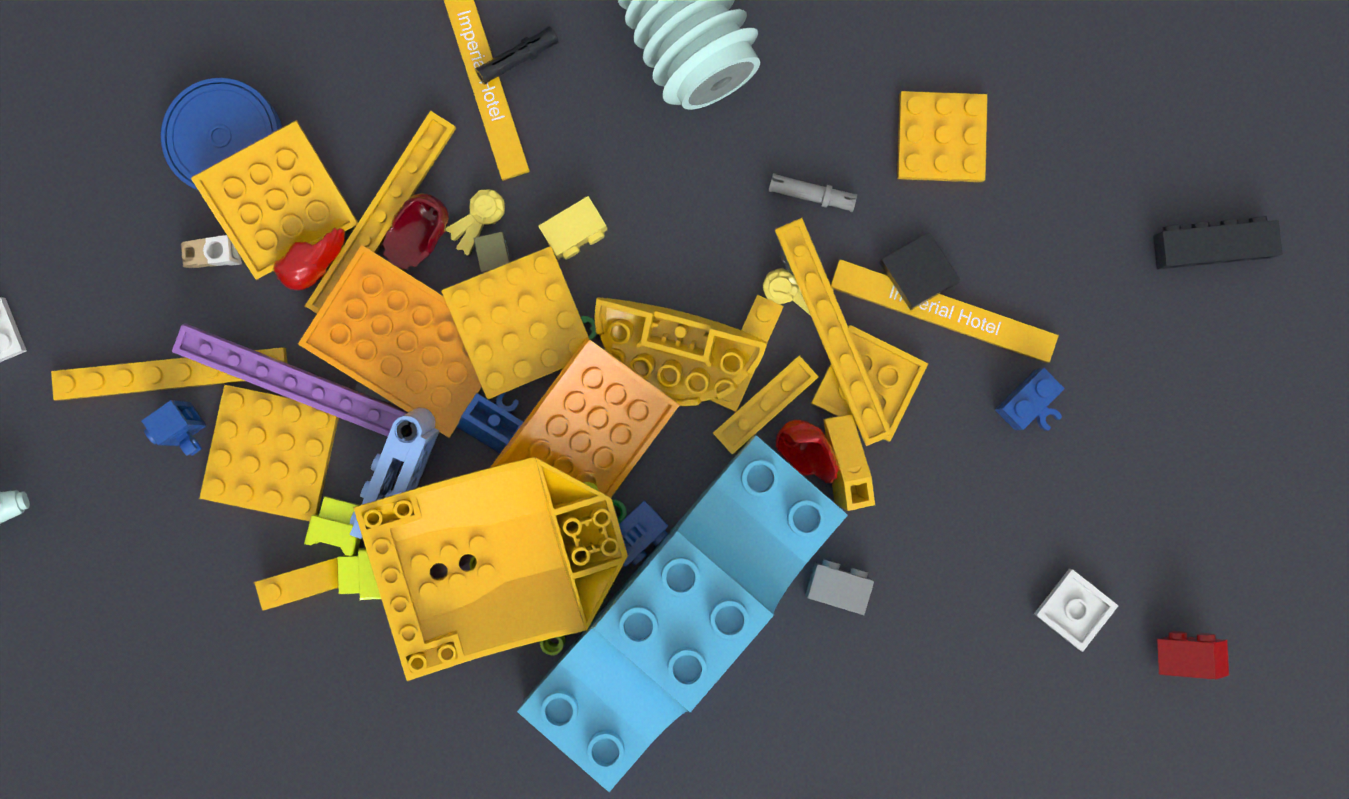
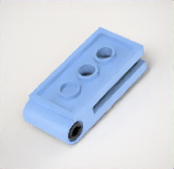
M416 408L395 420L382 453L376 455L371 465V470L374 471L371 481L367 480L360 494V497L364 498L362 504L418 487L440 431L435 428V418L429 410ZM402 462H404V463H403V466H402V469H401V471H400V474H399V476H398V479H397V481H396V484H395V486H394V489H393V491H392L391 489H392L393 484H394V482H395V479H396V476H397L398 471H399V469H400V466H401ZM353 512L350 519V524L353 525L350 535L362 539L355 512Z

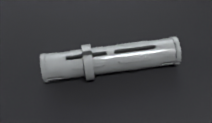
M773 173L769 192L822 204L821 207L824 208L832 206L853 212L857 199V194L832 189V185L827 184L824 187L776 175L775 173Z

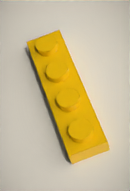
M757 295L741 331L768 342L784 306ZM753 374L749 375L729 395L719 400L714 398L710 401L736 412Z
M799 355L716 429L713 434L731 455L734 454L818 378V375Z

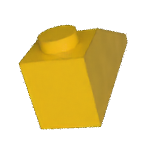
M338 558L254 582L262 611L338 588Z

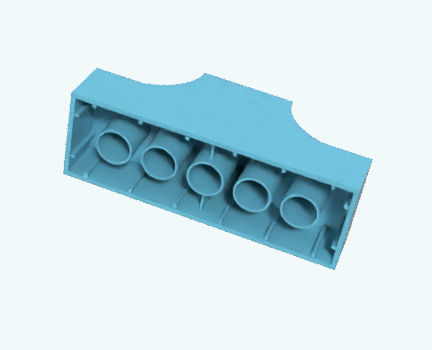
M758 436L751 437L671 529L668 535L594 618L587 632L583 631L524 699L517 712L610 792L650 744L672 722L685 712H691L770 621L774 616L776 606L790 584L848 514Z

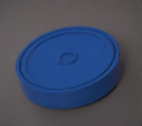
M229 78L206 79L184 89L168 107L161 126L162 151L167 164L174 174L185 184L199 191L191 179L192 176L282 128V124L273 106L251 86Z

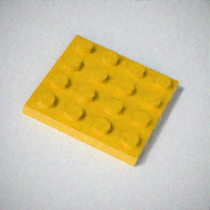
M297 120L191 177L193 183L256 280L272 272L274 262L280 260L295 242H307L314 245L322 240L327 233H331L333 228H342L344 231H347L358 224L356 217Z
M551 246L441 290L487 400L563 369L586 337L589 338Z
M224 384L199 499L310 522L311 515H316L319 511L339 417L288 397Z

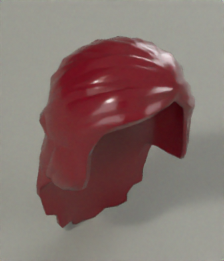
M421 193L411 196L404 202L403 206L394 215L391 227L387 231L383 242L385 248L383 256L388 258V262L402 269H408L411 266L416 268L419 263L433 252L439 238L445 233L449 220L448 210L442 201L433 195Z

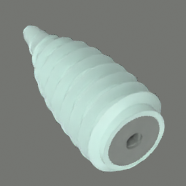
M618 0L619 5L627 10L625 15L626 24L630 28L635 29L634 43L644 49V63L654 68V82L664 87L662 94L666 103L682 105L683 108L688 110L702 108L730 95L756 73L760 66V60L751 45L758 36V30L755 28H740L747 18V12L741 9L729 11L735 0Z

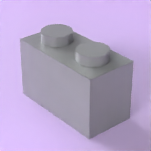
M823 559L822 564L815 562L805 596L815 601L864 615L874 584L873 580L867 578L868 572L856 568H851L850 572L839 569V563Z

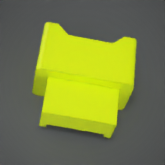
M325 496L320 514L311 515L304 544L311 546L322 542L341 547L345 555H357L361 539L350 535L353 527L350 524V519L354 512L353 507L359 506V504Z
M359 548L358 555L337 557L339 594L359 593L360 600L381 599L366 548Z

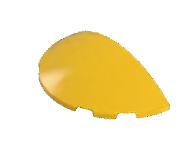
M608 298L596 299V333L600 335L605 351L675 400L680 406H696L703 401L714 398L719 400L735 391L749 375L753 374L764 355L768 343L739 329L689 313L632 301Z

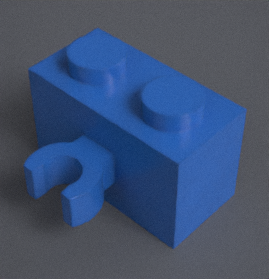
M1045 368L1035 369L995 411L1014 430H1024L1037 417L1039 427L1049 431L1051 427L1046 423V417L1050 414L1054 419L1060 420L1062 416L1059 411L1052 408L1049 409L1047 406L1065 388Z
M476 393L462 414L457 427L498 453H501L523 424V421L512 415L518 405V400L515 399L512 405L505 406L502 403L505 393L497 396L495 404Z
M170 400L141 420L146 427L144 433L153 444L157 443V445L166 446L180 445L186 456L189 454L193 456L202 450L201 445L193 435L207 425L191 402Z
M646 500L638 505L619 524L628 555L623 564L625 567L630 562L634 566L647 555L644 549L651 542L656 546L668 535L665 529L669 525Z

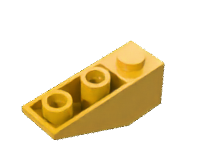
M846 414L823 419L826 439L834 450L840 467L837 478L832 482L835 504L847 511L875 505L872 476L853 415Z

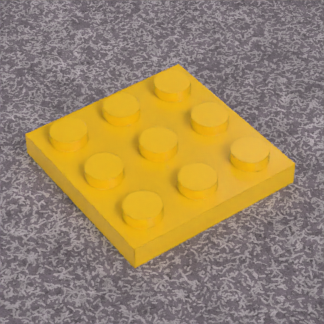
M901 91L899 94L897 179L984 182L986 171L987 94Z
M849 325L848 328L894 435L929 363ZM830 363L811 404L835 416L852 414ZM893 435L885 438L884 440L890 442Z

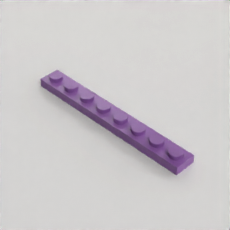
M186 323L181 325L172 349L173 353L387 437L395 420L407 414V411Z

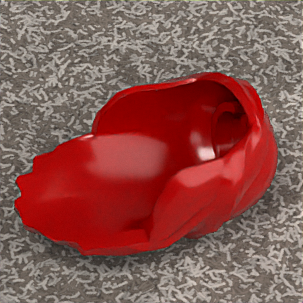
M333 228L331 233H327L322 240L314 245L307 242H295L292 244L288 252L280 260L274 262L273 271L281 284L293 290H304L315 284L318 279L326 274L327 267L340 253L345 240L344 229Z
M791 420L781 428L776 436V448L801 475H816L821 480H824L825 483H832L837 478V473L840 470L838 460L820 428L804 420Z

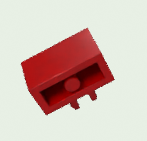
M1182 631L1169 632L1168 637L1157 639L1159 675L1215 680L1229 676L1228 642L1226 639H1216V635L1212 633H1199L1197 637H1187V632Z

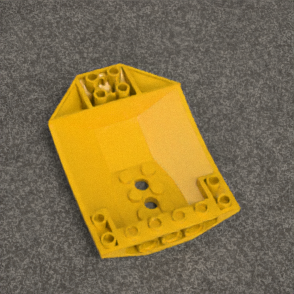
M536 457L460 475L353 507L407 681L519 646L582 631L587 632L628 557L611 497ZM471 554L476 558V565L472 570L465 571L460 568L459 560L463 555ZM442 563L447 567V573L443 578L436 579L430 575V569L434 564Z

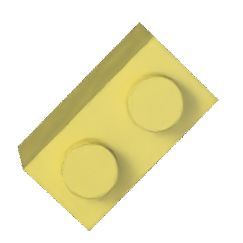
M589 196L538 226L558 260L562 257L565 260L570 259L580 252V246L587 242L592 245L605 237L604 232L607 231L606 224Z

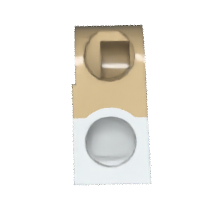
M227 235L181 243L182 262L185 268L242 264L240 254Z

